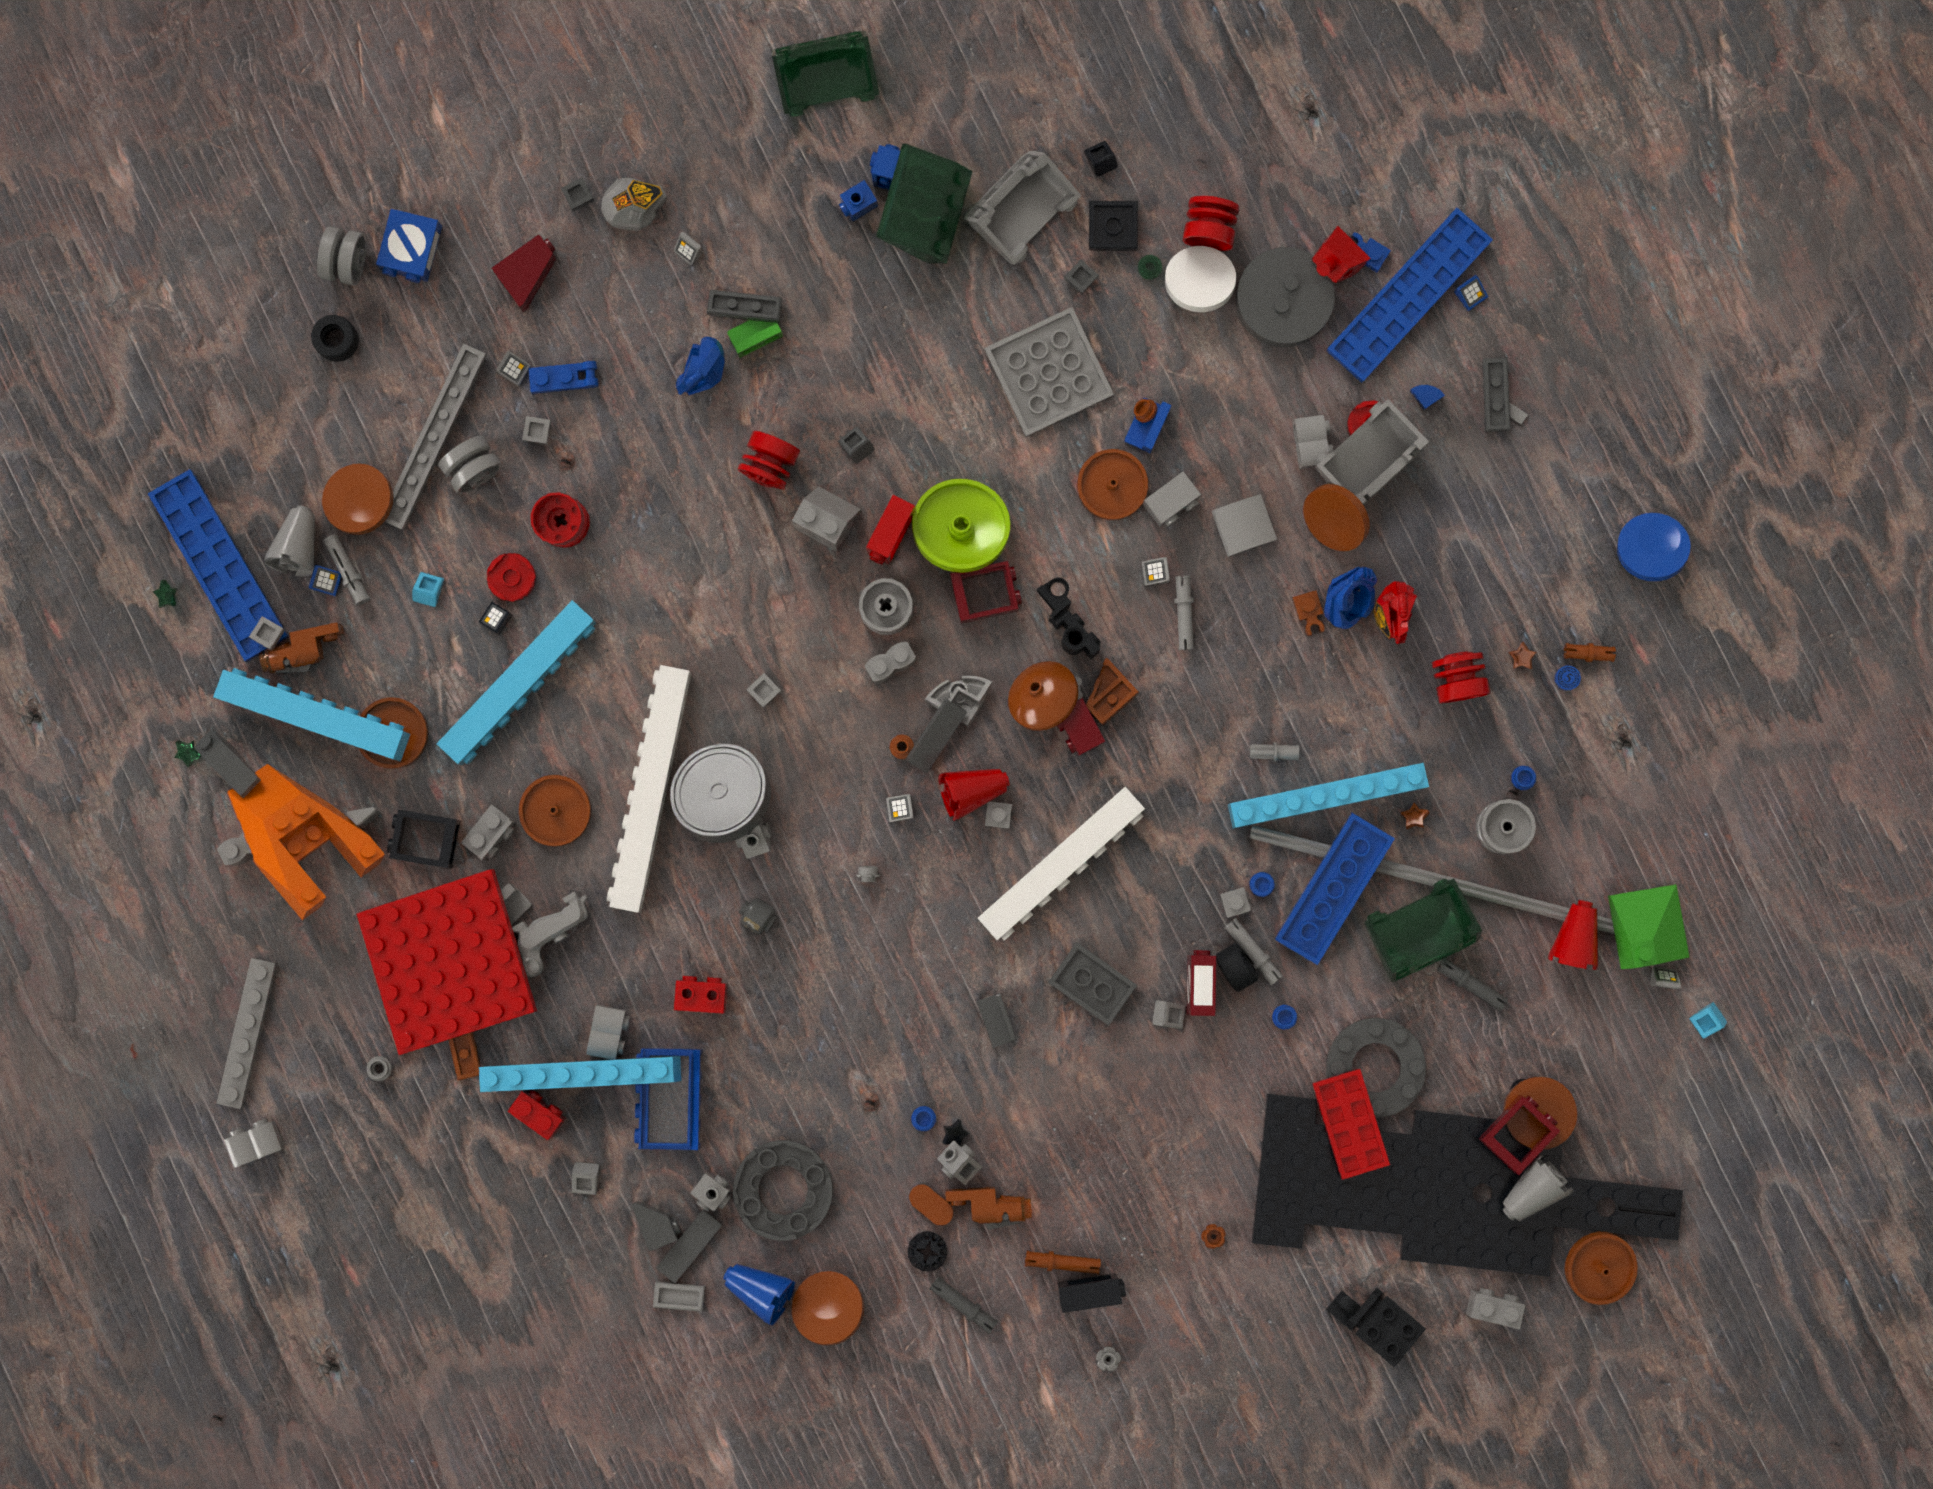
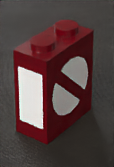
M1193 950V955H1187L1186 1014L1192 1016H1215L1216 956L1210 955V950Z

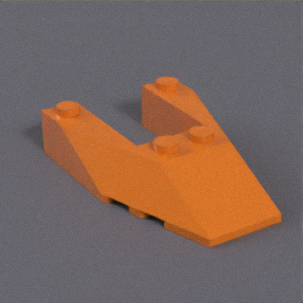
M266 764L255 772L261 781L244 798L233 788L227 794L236 817L242 826L244 837L254 857L255 865L301 920H304L322 907L326 896L298 864L301 860L330 840L357 874L363 877L381 863L385 854L366 832L356 826L354 822L336 807L269 764Z

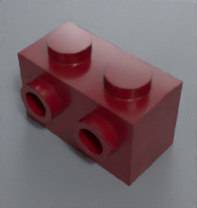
M1083 698L1077 700L1071 714L1057 727L1060 732L1065 731L1069 739L1065 742L1072 754L1076 752L1079 757L1105 743V739Z

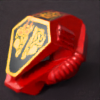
M1394 581L1384 588L1376 601L1373 611L1377 626L1389 639L1394 638L1396 644L1405 643L1408 623L1412 615L1411 611L1417 595L1414 594V588L1401 581Z

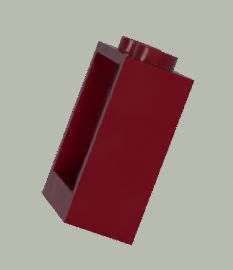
M1008 561L991 564L972 572L950 573L961 624L1018 612V605L1022 604L1020 591L1014 590L1013 581L1017 580L1014 566L1009 567ZM1003 571L1010 605L969 614L962 580Z
M1520 1095L1479 1138L1487 1148L1518 1175L1560 1132L1556 1127L1558 1122L1548 1113L1543 1115L1537 1110L1539 1105L1530 1096L1525 1098ZM1523 1106L1549 1131L1519 1162L1494 1136Z

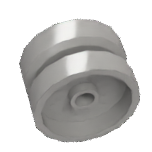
M328 226L322 235L318 250L317 272L319 278L333 282L339 277L343 284L357 285L362 276L366 260V235L363 232L354 230L348 231L345 235L342 228Z
M482 435L470 438L459 444L439 461L438 466L446 477H453L450 484L458 495L466 494L482 486L493 478L503 466L495 454H488L491 447Z
M881 578L871 582L864 588L859 598V611L863 623L871 631L879 635H893L901 632L908 626L913 616V601L908 589L902 583L894 579ZM884 604H889L891 610L888 611L886 609L885 612H883L882 606Z
M1506 799L1492 802L1484 807L1477 817L1475 828L1477 838L1483 847L1492 853L1503 855L1519 852L1526 848L1534 838L1536 824L1534 815L1526 805L1520 801ZM1504 823L1505 825H1509V830L1505 831L1503 829Z

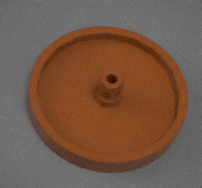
M1107 449L1095 453L1083 464L1078 476L1077 491L1084 507L1094 516L1104 520H1121L1134 514L1143 504L1148 491V477L1143 465L1135 456L1123 450Z
M351 464L345 466L331 476L324 488L322 495L323 511L329 522L342 532L352 535L372 532L385 522L393 506L391 484L384 474L370 465Z
M1324 484L1315 488L1306 497L1303 506L1305 522L1310 532L1322 544L1337 551H1350L1357 548L1367 538L1370 529L1369 516L1362 502L1352 492L1339 485Z
M389 697L373 702L362 712L360 717L366 718L367 714L381 718V724L389 726V723L393 722L404 726L403 731L410 733L401 762L359 748L368 761L382 768L399 769L412 764L421 756L428 742L429 731L423 713L414 704L404 699Z
M548 775L537 779L524 791L519 803V818L525 832L536 842L547 846H564L574 842L585 832L591 818V803L586 791L576 781L561 775Z
M1531 1077L1522 1080L1510 1090L1504 1102L1503 1112L1519 1095L1525 1098L1530 1096L1538 1103V1111L1543 1115L1548 1113L1558 1122L1556 1127L1560 1132L1543 1150L1554 1148L1569 1138L1577 1122V1106L1572 1094L1563 1084L1547 1077ZM1523 1106L1505 1124L1511 1136L1520 1144L1529 1148H1533L1549 1131Z
M1594 1232L1580 1238L1570 1249L1565 1261V1276L1572 1291L1584 1301L1596 1305L1610 1304L1624 1297L1632 1288L1638 1270L1636 1255L1631 1246L1619 1236L1609 1232Z
M824 1271L808 1277L798 1287L792 1301V1318L796 1328L805 1338L819 1345H837L846 1341L858 1330L864 1316V1299L860 1289L851 1279L838 1272Z

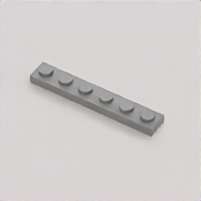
M251 958L216 1104L243 1109L277 963Z

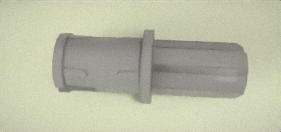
M1274 742L1273 745L1252 744L1249 750L1250 758L1273 759V762H1276L1277 759L1298 761L1299 745H1277V742Z

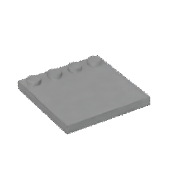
M1073 307L984 348L1025 437L1114 396Z

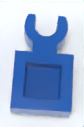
M1353 232L1351 238L1356 240L1357 245L1371 258L1365 266L1377 273L1391 250L1372 238L1365 243L1360 234Z

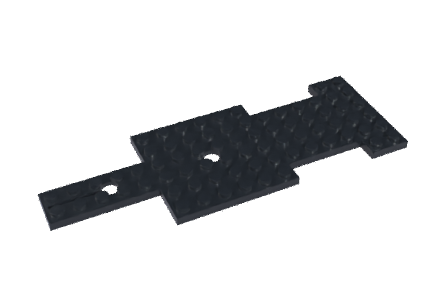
M1267 1093L1252 1243L1302 1249L1305 1224L1402 1235L1401 1260L1550 1277L1554 1227L1678 1240L1683 1190L1565 1177L1568 1181L1565 1185L1567 1190L1571 1187L1573 1188L1574 1192L1571 1195L1522 1221H1518L1516 1218L1512 1221L1503 1211V1208H1505L1503 1201L1528 1166L1520 1175L1515 1174L1479 1140L1480 1136L1496 1120L1491 1118L1414 1110L1412 1135L1380 1131L1390 1163L1389 1166L1342 1180L1325 1125L1315 1124L1317 1099ZM1506 1125L1494 1136L1519 1162L1532 1149L1516 1141L1507 1130ZM1562 1144L1551 1149L1542 1150L1540 1154L1544 1157L1541 1160L1544 1163L1550 1161L1560 1171ZM1481 1183L1487 1184L1492 1191L1491 1198L1485 1203H1479L1473 1197V1189ZM1604 1197L1611 1198L1615 1203V1211L1608 1217L1601 1216L1596 1208L1598 1201Z

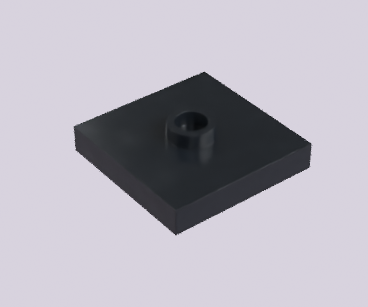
M1089 201V251H1137L1138 201Z

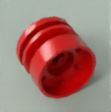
M1191 197L1188 203L1190 209L1187 211L1186 216L1193 221L1185 224L1182 241L1191 247L1207 246L1219 251L1231 250L1234 244L1235 231L1229 226L1236 225L1238 219L1236 216L1239 213V205L1220 197Z
M753 431L747 447L756 454L755 456L743 454L742 459L751 465L740 463L737 470L757 484L785 490L787 483L778 478V476L786 479L790 478V473L783 469L782 466H795L800 450L775 436L760 431Z
M560 492L549 493L541 497L534 504L531 512V526L535 534L543 541L560 548H569L579 544L587 536L590 527V517L585 506L578 500ZM560 518H563L567 521V524L565 526L561 525V523L559 522Z
M1459 652L1446 655L1439 660L1431 662L1433 669L1444 668L1443 672L1434 674V678L1446 679L1447 682L1436 688L1439 704L1463 701L1491 694L1488 678L1476 677L1475 674L1486 669L1484 664H1473V662L1484 659L1482 652Z

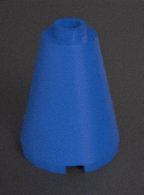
M736 1264L734 1267L730 1266L723 1277L726 1280L725 1286L769 1325H774L786 1309L783 1306L786 1300H791L796 1285L790 1278Z

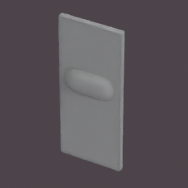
M1509 402L1510 418L1522 424L1528 414Z

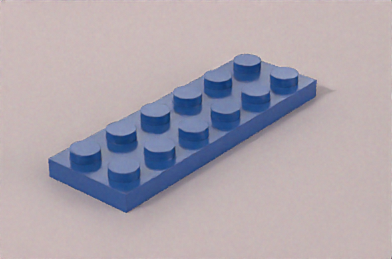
M1351 812L1274 939L1318 965L1395 838Z

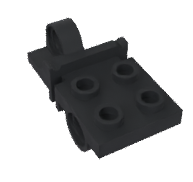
M1057 577L1038 587L1037 593L1052 609L1049 622L1053 624L1056 630L1060 626L1065 628L1061 640L1063 650L1070 655H1076L1084 651L1090 659L1099 654L1101 649L1099 647L1100 640L1092 631L1089 634L1083 628L1085 623L1077 613L1072 615L1068 611L1071 605V601L1067 597L1069 593L1068 582L1063 578ZM1054 583L1063 584L1065 587L1064 594L1055 596L1051 592V586ZM1069 637H1078V645H1072L1069 642Z
M1378 1288L1372 1292L1362 1306L1341 1290L1326 1310L1350 1331L1357 1326L1359 1330L1355 1335L1395 1368L1426 1328L1388 1296L1382 1301L1379 1297L1383 1292Z

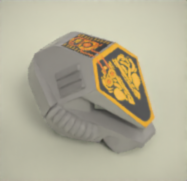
M632 177L617 178L602 198L601 211L605 220L610 225L619 229L639 231L653 222L656 217V210L662 208L667 196L660 185L644 183Z

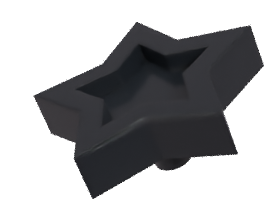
M958 1119L951 1126H943L946 1135L942 1143L947 1145L955 1141L961 1145L962 1139L969 1134L968 1131L962 1128L961 1120Z

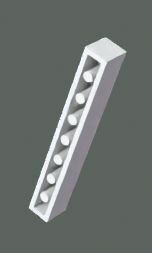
M1124 787L977 919L996 940L1000 937L1006 940L1015 932L1012 927L1018 921L1024 924L1033 916L1031 910L1037 904L1040 908L1052 899L1049 894L1055 888L1061 891L1070 883L1067 878L1073 872L1079 875L1089 865L1086 861L1092 855L1098 858L1107 850L1104 845L1110 839L1116 842L1125 834L1123 828L1128 823L1134 826L1144 816L1141 812L1145 808Z

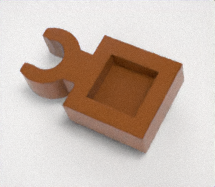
M1317 591L1292 597L1298 620L1306 619V635H1312L1311 625L1318 626L1320 633L1324 632V624L1317 618V616L1323 614Z

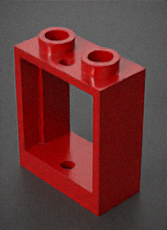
M892 495L866 546L870 560L880 565H883L884 562L890 564L912 521L915 505Z

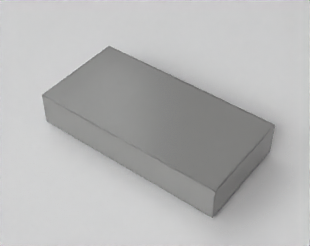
M656 1281L653 1307L703 1312L705 1285L674 1284Z

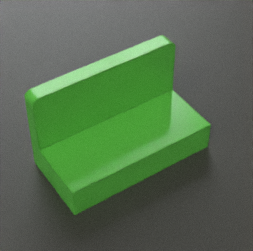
M749 320L727 332L739 358L783 337L778 323Z

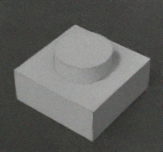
M526 416L522 437L523 442L548 445L552 421Z
M262 616L249 638L272 651L285 630Z
M765 673L746 689L763 708L781 692Z
M988 802L985 826L1009 829L1012 804Z
M1244 887L1219 894L1226 918L1251 911Z

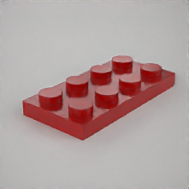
M1355 1069L1313 1082L1314 1093L1341 1179L1389 1166L1388 1156L1361 1069Z

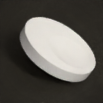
M1193 246L1183 249L1170 260L1166 268L1165 286L1167 293L1177 305L1189 311L1209 312L1218 309L1228 302L1235 289L1236 272L1232 262L1225 254L1211 247Z

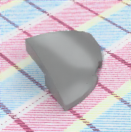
M962 676V680L952 683L946 680L936 686L927 695L925 701L938 709L946 698L962 707L967 713L960 724L969 728L992 686V681L978 676Z

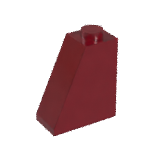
M539 234L491 268L522 312L528 309L556 261L553 254L556 249L548 238L543 240Z

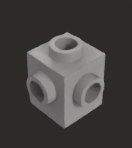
M761 820L751 832L735 840L738 848L743 849L746 859L770 851L772 844L770 841L772 837L770 827Z
M955 1141L937 1158L944 1166L941 1170L949 1178L953 1179L956 1177L964 1185L982 1168L973 1158L976 1153L966 1144L961 1147Z
M707 1171L690 1194L698 1199L696 1203L706 1211L710 1209L715 1211L718 1207L723 1209L731 1197L727 1194L731 1189L728 1187L729 1182L718 1174L714 1177ZM709 1190H714L716 1196H711Z

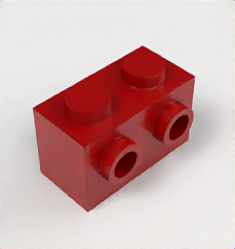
M682 976V980H676L674 1010L725 1013L728 983H722V978L707 977V982L697 981V976Z
M534 1090L521 1091L507 1112L546 1140L552 1139L566 1120V1117L561 1115L563 1111L553 1104L547 1105L542 1101L543 1097Z

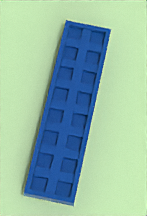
M1456 208L1326 351L1363 383L1493 239L1461 210Z
M189 469L149 492L148 495L244 661L248 662L269 650L249 638L261 617H265L284 630L285 628L193 470ZM286 630L284 631L283 635L281 636L277 644L289 638V635L287 634Z

